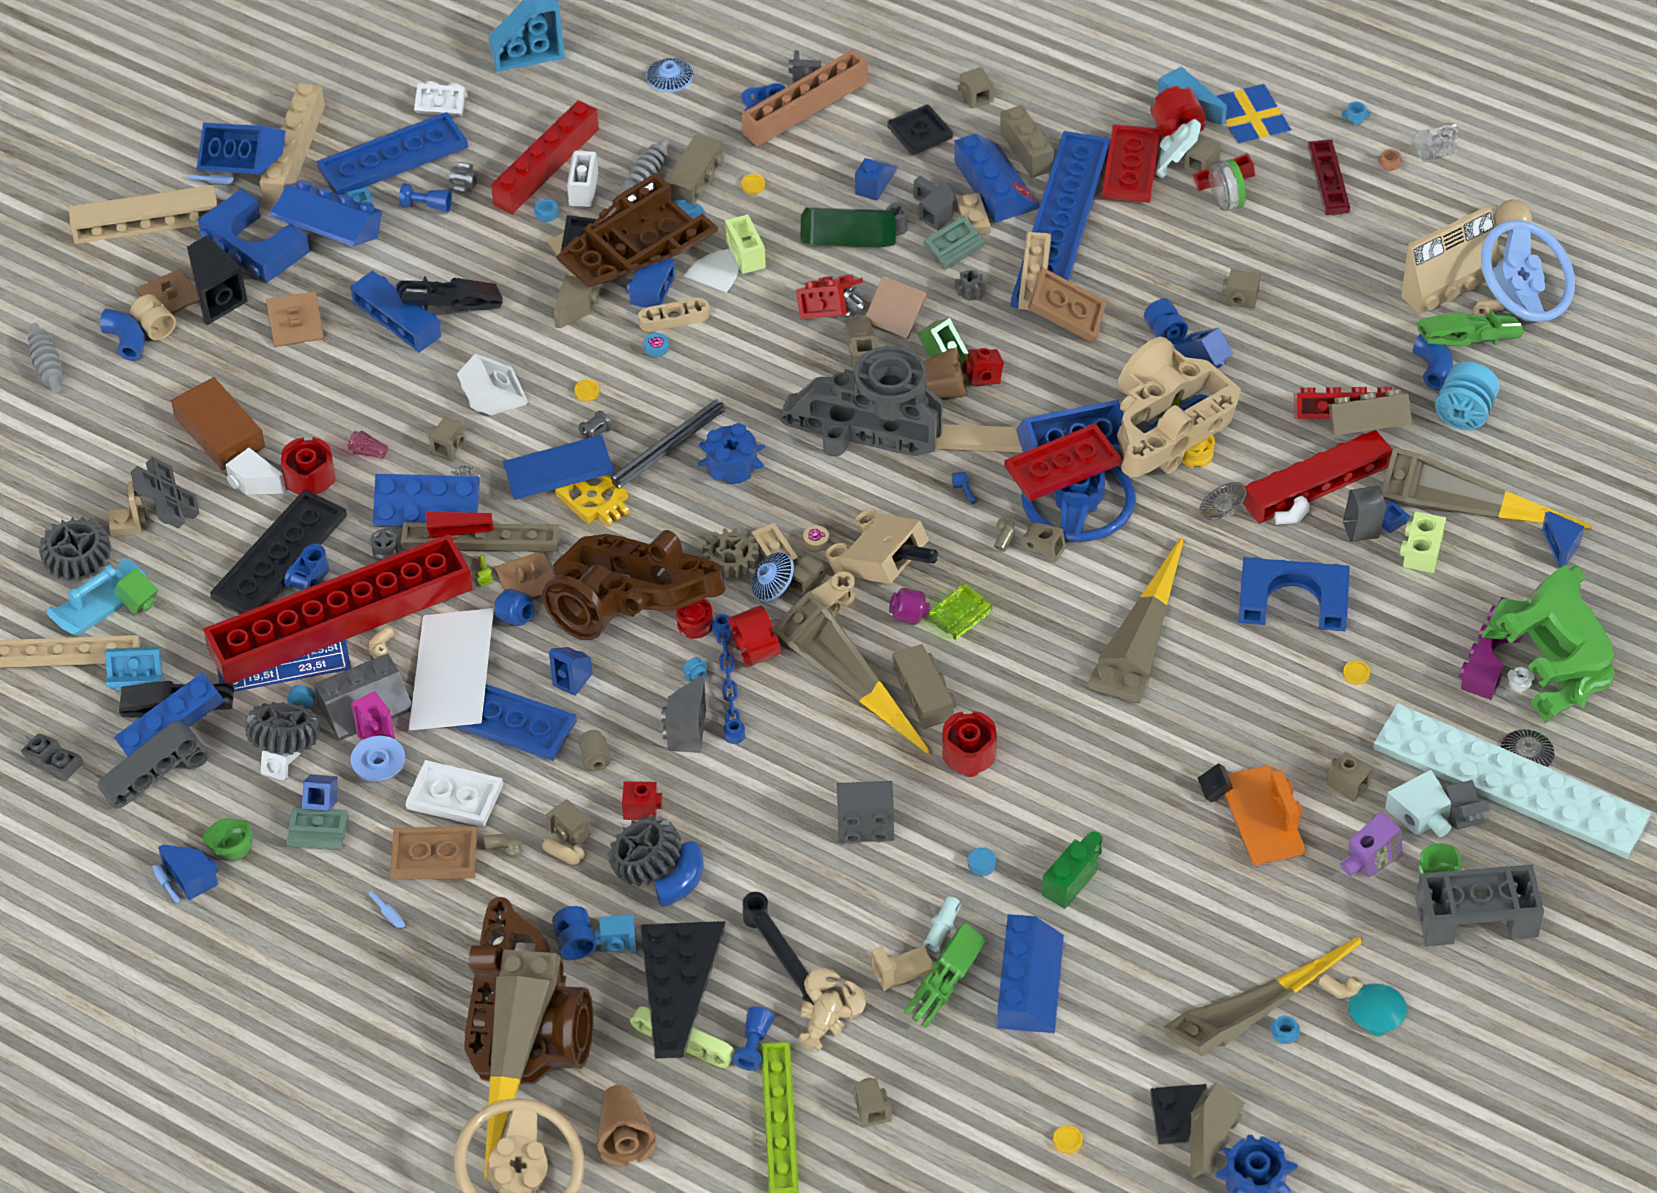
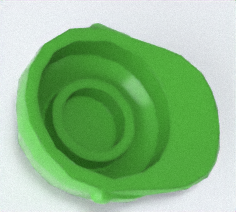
M225 818L212 824L204 833L202 839L212 852L226 860L237 861L243 859L250 852L252 831L247 821Z

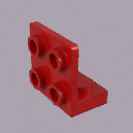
M853 274L839 276L836 279H833V276L818 278V280L805 282V287L796 289L800 319L847 314L843 289L863 283V278H854Z

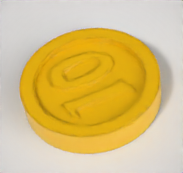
M749 174L741 181L742 190L748 194L761 193L765 189V179L758 174Z
M590 379L582 380L575 385V396L581 401H592L600 394L599 384Z
M1353 660L1344 666L1343 677L1351 684L1361 685L1369 680L1370 668L1362 661Z
M1062 1126L1053 1135L1055 1148L1064 1154L1077 1152L1083 1143L1082 1133L1074 1126Z

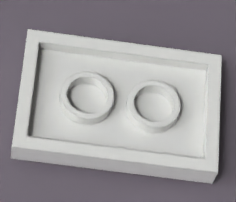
M425 760L406 800V808L484 828L503 787V780L499 777Z

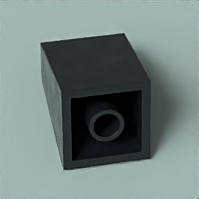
M208 235L187 246L193 279L206 325L211 324L248 302L241 267Z

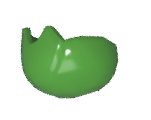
M1444 843L1430 845L1420 853L1419 874L1461 870L1459 851L1453 845Z

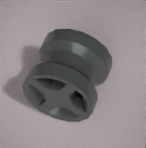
M380 529L371 535L372 553L376 560L380 561L398 554L397 539L393 531Z

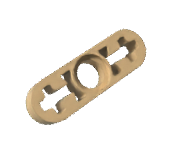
M693 298L644 308L638 314L639 327L643 331L654 332L704 322L710 316L709 303L703 298ZM678 312L680 316L672 318L668 314Z

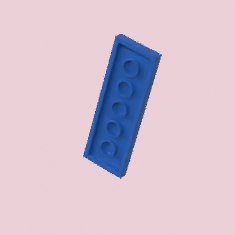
M445 112L317 161V166L334 194L345 195L344 192L367 187L468 148V141L449 113Z

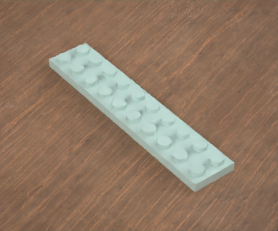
M1398 703L1373 746L1374 750L1427 772L1431 770L1436 777L1452 784L1473 780L1478 795L1627 860L1650 820L1652 813Z

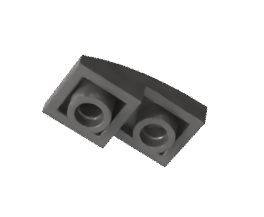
M40 733L31 739L21 750L22 755L31 762L65 781L84 763L79 754L61 748L58 740Z

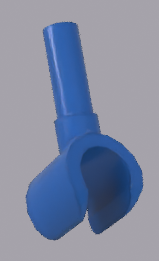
M966 472L952 473L953 488L962 487L971 504L976 503L977 500L968 485Z

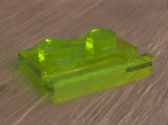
M963 583L928 612V620L945 633L953 635V639L957 640L992 611L993 604L991 602L987 603L983 596Z

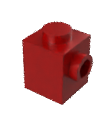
M624 781L622 794L623 820H639L641 816L648 818L651 814L657 817V809H662L663 794L658 793L657 782Z

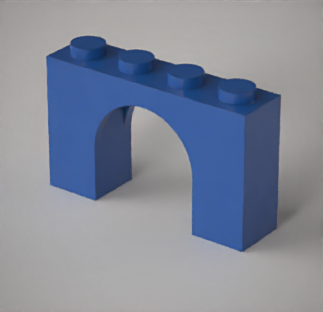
M240 189L198 219L199 235L201 238L208 235L239 266L247 269L253 277L268 283L310 252L307 235L294 225L288 224L275 235L263 241L247 242L237 238L242 230L261 218L258 200L243 189Z
M1243 557L1238 623L1265 625L1268 597L1279 588L1295 586L1308 590L1317 598L1319 603L1318 630L1345 632L1348 613L1350 566Z

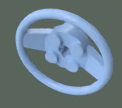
M1522 220L1503 222L1489 232L1482 246L1481 265L1485 281L1495 298L1507 310L1523 318L1525 321L1545 322L1562 315L1573 299L1575 277L1571 261L1556 238L1542 227ZM1509 231L1504 258L1492 269L1491 253L1493 245L1500 235ZM1530 233L1539 237L1553 250L1564 273L1565 290L1563 297L1556 307L1548 311H1544L1537 295L1545 289L1544 273L1540 258L1537 255H1531Z

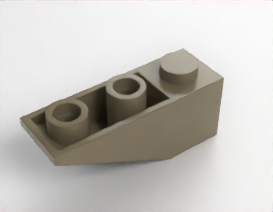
M869 317L844 320L853 371H855V365L863 354L873 348H878Z
M1218 1082L1203 1091L1191 1112L1190 1177L1193 1179L1202 1173L1208 1174L1217 1162L1214 1158L1217 1151L1220 1152L1229 1141L1230 1137L1227 1134L1230 1128L1233 1129L1242 1118V1114L1239 1112L1245 1102Z

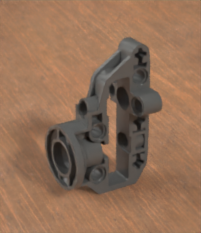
M887 345L873 348L863 354L855 365V371L845 369V373H836L832 377H816L799 393L789 394L779 418L787 426L823 435V450L829 456L836 457L842 455L846 451L849 442L917 456L934 452L936 449V438H939L943 432V402L927 387V369L923 359L914 351L904 347Z

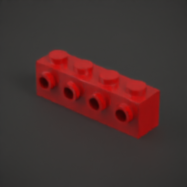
M1302 387L1300 392L1294 393V418L1330 419L1328 404L1335 403L1334 398L1350 396V401L1360 400V395L1375 393L1376 397L1386 396L1385 391L1393 390V387H1377V392H1367V387H1351V392H1341V387H1326V392H1316V387Z

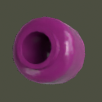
M901 588L897 593L894 592L891 597L889 613H893L895 621L917 625L922 618H927L930 603L926 602L923 592Z

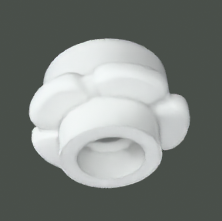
M1515 667L1514 670L1508 672L1509 685L1515 691H1526L1533 683L1534 674L1525 667Z

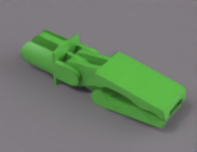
M1492 310L1486 316L1456 312L1421 318L1417 328L1428 344L1469 346L1471 343L1491 340L1496 345L1497 340L1517 339L1523 334V327L1513 314L1495 315Z
M964 922L932 965L931 969L934 971H931L925 977L919 988L914 992L915 995L904 1010V1013L908 1015L921 1000L922 1002L913 1014L912 1019L917 1022L928 1008L932 1007L921 1024L922 1027L928 1028L941 1006L948 1001L949 996L954 990L952 985L954 986L959 979L963 978L987 939Z

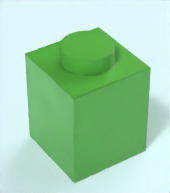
M136 567L116 584L113 593L136 615L141 610L144 612L148 611L156 603L155 597L158 589Z

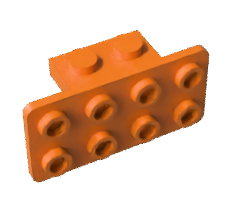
M1266 765L1228 774L1233 789L1224 795L1251 863L1261 865L1303 855L1305 853V846L1298 831L1299 817H1302V808L1299 801L1294 800L1292 783L1290 779L1285 778L1282 769L1273 771L1271 766Z

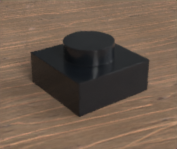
M1220 763L1197 778L1205 799L1211 803L1233 789L1226 768Z

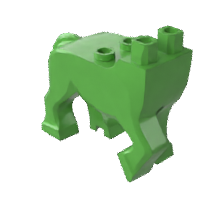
M1564 565L1556 570L1533 591L1526 601L1502 599L1494 608L1491 620L1481 635L1482 638L1504 639L1506 637L1510 644H1512L1521 635L1528 632L1537 647L1551 659L1548 660L1546 657L1536 658L1527 666L1532 673L1537 671L1542 679L1538 682L1543 688L1550 683L1558 682V692L1546 691L1538 693L1530 702L1545 723L1562 711L1569 709L1575 703L1584 708L1587 699L1592 693L1608 689L1614 679L1615 671L1611 664L1614 657L1613 645L1601 624L1595 618L1593 611L1581 599L1579 593L1580 583L1586 577L1577 565L1570 569Z

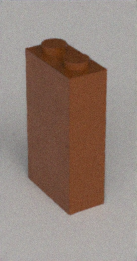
M215 377L171 399L174 417L222 471L226 469L228 462L247 448L257 453L266 447L262 429Z

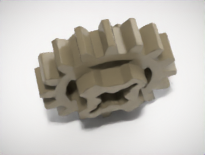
M723 528V534L715 531L713 532L714 539L706 538V545L702 547L703 558L718 563L721 566L725 579H728L729 575L732 574L738 579L739 573L742 572L748 575V568H756L755 562L759 561V545L755 543L754 536L747 537V531L744 530L741 533H737V528H734L732 532H728L726 528Z

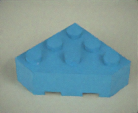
M522 0L488 36L490 54L496 72L565 59L558 0Z

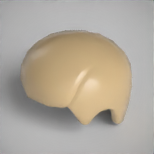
M1510 199L1501 203L1495 212L1494 219L1496 226L1510 220H1522L1531 223L1532 215L1526 203Z

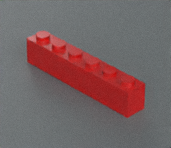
M577 100L491 184L493 205L514 214L573 156V152L578 151L599 130L597 108Z
M1377 430L1363 433L1355 439L1340 443L1325 452H1319L1302 462H1296L1288 468L1273 472L1258 481L1250 482L1244 486L1246 497L1243 505L1255 520L1261 524L1274 518L1275 512L1290 511L1295 503L1294 499L1299 496H1303L1308 502H1311L1388 468L1393 449Z

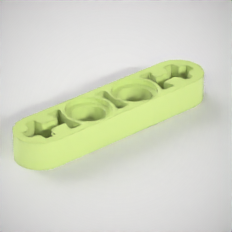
M640 1006L631 1017L630 1022L636 1030L652 1037L649 1008ZM692 1028L686 1053L715 1066L727 1068L732 1061L735 1050L726 1042Z

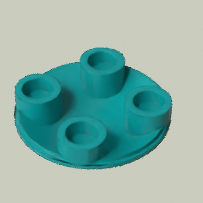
M1372 983L1364 985L1357 994L1351 996L1348 1013L1357 1025L1368 1030L1371 1035L1380 1037L1403 1023L1407 1013V1005L1403 996L1396 989L1385 984Z

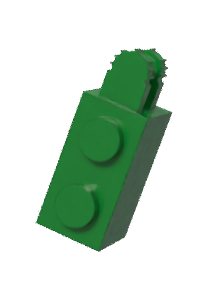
M1092 831L1089 834L1087 833V836L1080 842L1076 839L1073 840L1043 875L1042 896L1064 909L1067 908L1097 872L1098 858L1102 853V846L1100 845L1103 841V836L1099 832Z

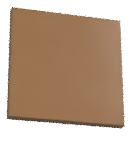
M177 269L136 288L140 296L154 295L171 314L199 302L196 289L181 269Z
M883 276L866 317H869L871 325L909 339L928 293Z
M316 291L266 299L274 347L324 339Z
M544 551L494 567L504 590L514 589L529 594L532 600L543 597L542 591L546 583L556 577Z

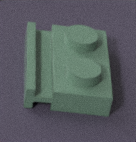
M963 216L925 239L924 245L934 258L942 264L943 269L946 270L984 247L985 240L981 239L976 229Z
M293 807L288 828L289 833L286 838L287 846L343 849V839L345 838L349 817L348 811L336 809L325 811Z

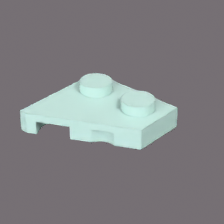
M1193 119L1186 125L1182 124L1174 134L1166 136L1160 143L1161 150L1155 174L1161 179L1167 174L1168 164L1172 160L1177 163L1186 151L1196 143L1201 127L1197 120Z

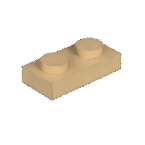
M980 193L956 196V206L960 218L965 216L979 235L990 233V223Z
M775 523L751 532V536L755 537V543H758L759 551L764 558L775 552H783L790 556L794 566L798 565L797 555Z

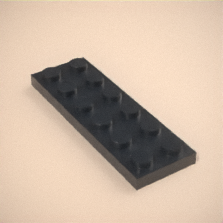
M304 489L210 592L211 599L241 614L268 604L285 586V575L303 550L311 544L321 545L347 517L346 509Z

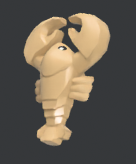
M827 968L815 969L807 975L804 981L806 992L813 1004L807 1001L803 1002L800 1015L810 1018V1021L808 1023V1032L800 1034L798 1040L802 1042L803 1047L810 1051H819L823 1047L819 1039L823 1037L828 1029L835 1036L839 1035V1032L845 1027V1024L839 1018L858 1017L866 1006V999L862 989L854 982L848 980L845 981L844 985L849 989L851 995L845 987L841 989V997L835 991L822 993L821 991L831 989L837 984L835 981L828 982L826 979L836 981L840 979V975Z

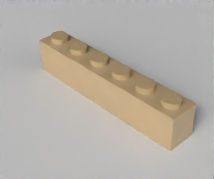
M298 83L281 130L286 131L283 154L263 172L260 180L263 203L276 204L286 186L296 183L325 108L322 86Z
M214 185L69 206L70 227L74 243L78 244L198 226V219L218 206Z

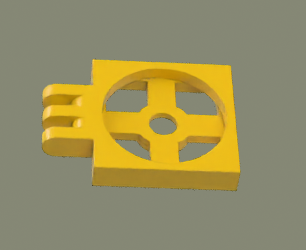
M610 475L598 477L603 482L596 486H590L586 481L555 489L556 496L587 524L598 518L606 526H610L613 524L612 519L615 521L621 519L620 513L623 516L629 513L627 506L622 503L628 499V492L623 487L618 489L616 486H613ZM576 487L582 495L572 500L569 491ZM612 489L614 491L613 495L606 501L602 494ZM594 491L597 495L595 497H588L587 493ZM586 504H590V505H593V504H594V505H596V507H584V506H585Z

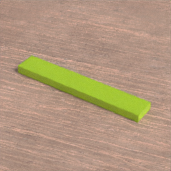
M790 1042L761 1043L769 1193H799Z

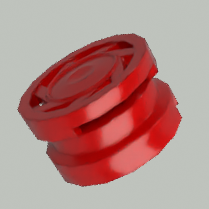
M701 599L686 605L683 609L682 607L676 609L677 629L680 634L684 633L687 638L698 639L707 636L712 631L713 609L707 600Z

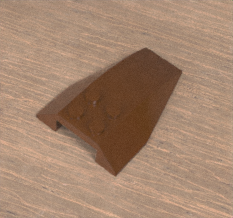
M654 173L619 194L608 209L605 208L599 213V218L593 224L589 223L584 228V233L580 237L576 236L557 255V260L587 287H592L627 276L642 268L677 256L717 232L718 227L704 214L694 219L671 200V186L658 174Z

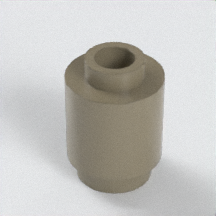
M597 730L584 732L579 741L584 767L591 771H601L611 761L606 739Z

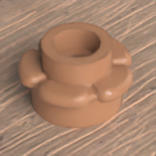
M1386 149L1378 158V163L1381 164L1383 169L1393 171L1400 168L1402 158L1397 150Z

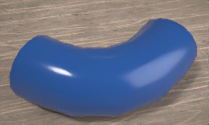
M104 309L100 319L102 333L113 334L119 337L120 342L117 352L121 357L130 361L139 360L143 354L145 335L140 323L127 313L113 309Z
M1419 334L1413 346V354L1420 356L1428 363V369L1423 374L1425 384L1433 390L1440 391L1442 386H1444L1450 368L1453 367L1452 354L1446 345L1428 344L1423 336Z
M685 842L681 844L682 848L678 851L680 857L675 859V870L664 878L654 880L656 894L661 907L684 899L698 886L704 871L703 853L698 843Z

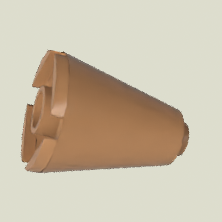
M956 347L923 361L927 369V387L939 398H962L968 396L966 381L963 376V367Z
M625 1085L611 1086L605 1090L602 1099L597 1137V1149L600 1156L607 1163L616 1166H628V1161L637 1160L638 1163L644 1161L653 1153L656 1147L654 1130L631 1089Z

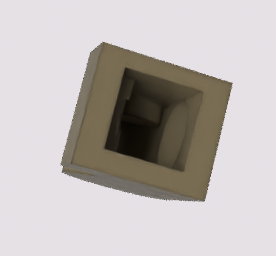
M1033 523L1021 538V544L1028 552L1043 554L1046 560L1054 563L1066 549L1063 529L1042 523Z
M809 555L804 556L798 565L794 566L793 577L787 589L803 597L808 591L811 592L823 580L827 571V565ZM800 582L803 588L797 586V583Z

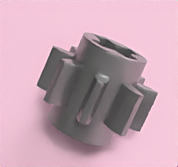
M459 162L458 167H452L449 182L450 184H455L454 190L469 192V188L474 189L476 187L478 171L473 170V164Z
M966 270L960 272V279H955V289H958V296H962L965 300H975L980 298V291L986 290V282L983 281V274H979L975 270Z
M851 286L843 289L847 314L842 316L846 317L849 314L856 316L864 306V301L860 299L864 294L856 287L853 288Z

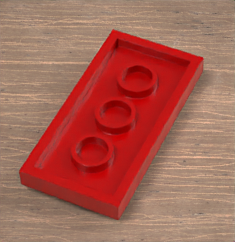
M1113 124L1102 198L1151 202L1160 141V131L1158 128Z
M1096 423L1004 460L1005 469L1029 502L1121 465V456Z

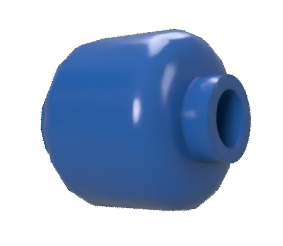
M514 589L504 590L496 598L494 604L497 618L502 622L515 626L524 625L534 615L535 607L530 595Z

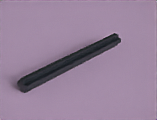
M718 399L713 400L612 475L611 483L613 486H616L618 489L625 486L723 413L724 404Z

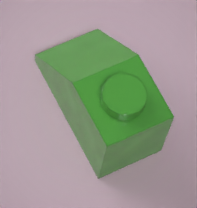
M950 318L937 320L917 332L930 357L956 347L963 367V361L967 359L968 351Z

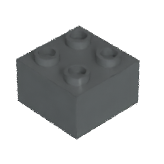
M892 781L837 783L839 843L847 842L853 844L857 842L894 841Z

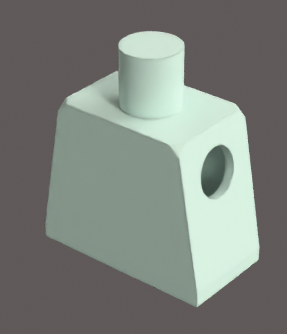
M1431 770L1388 792L1385 809L1415 835H1421L1432 829L1438 837H1443L1451 830V825L1447 822L1450 816L1451 801Z

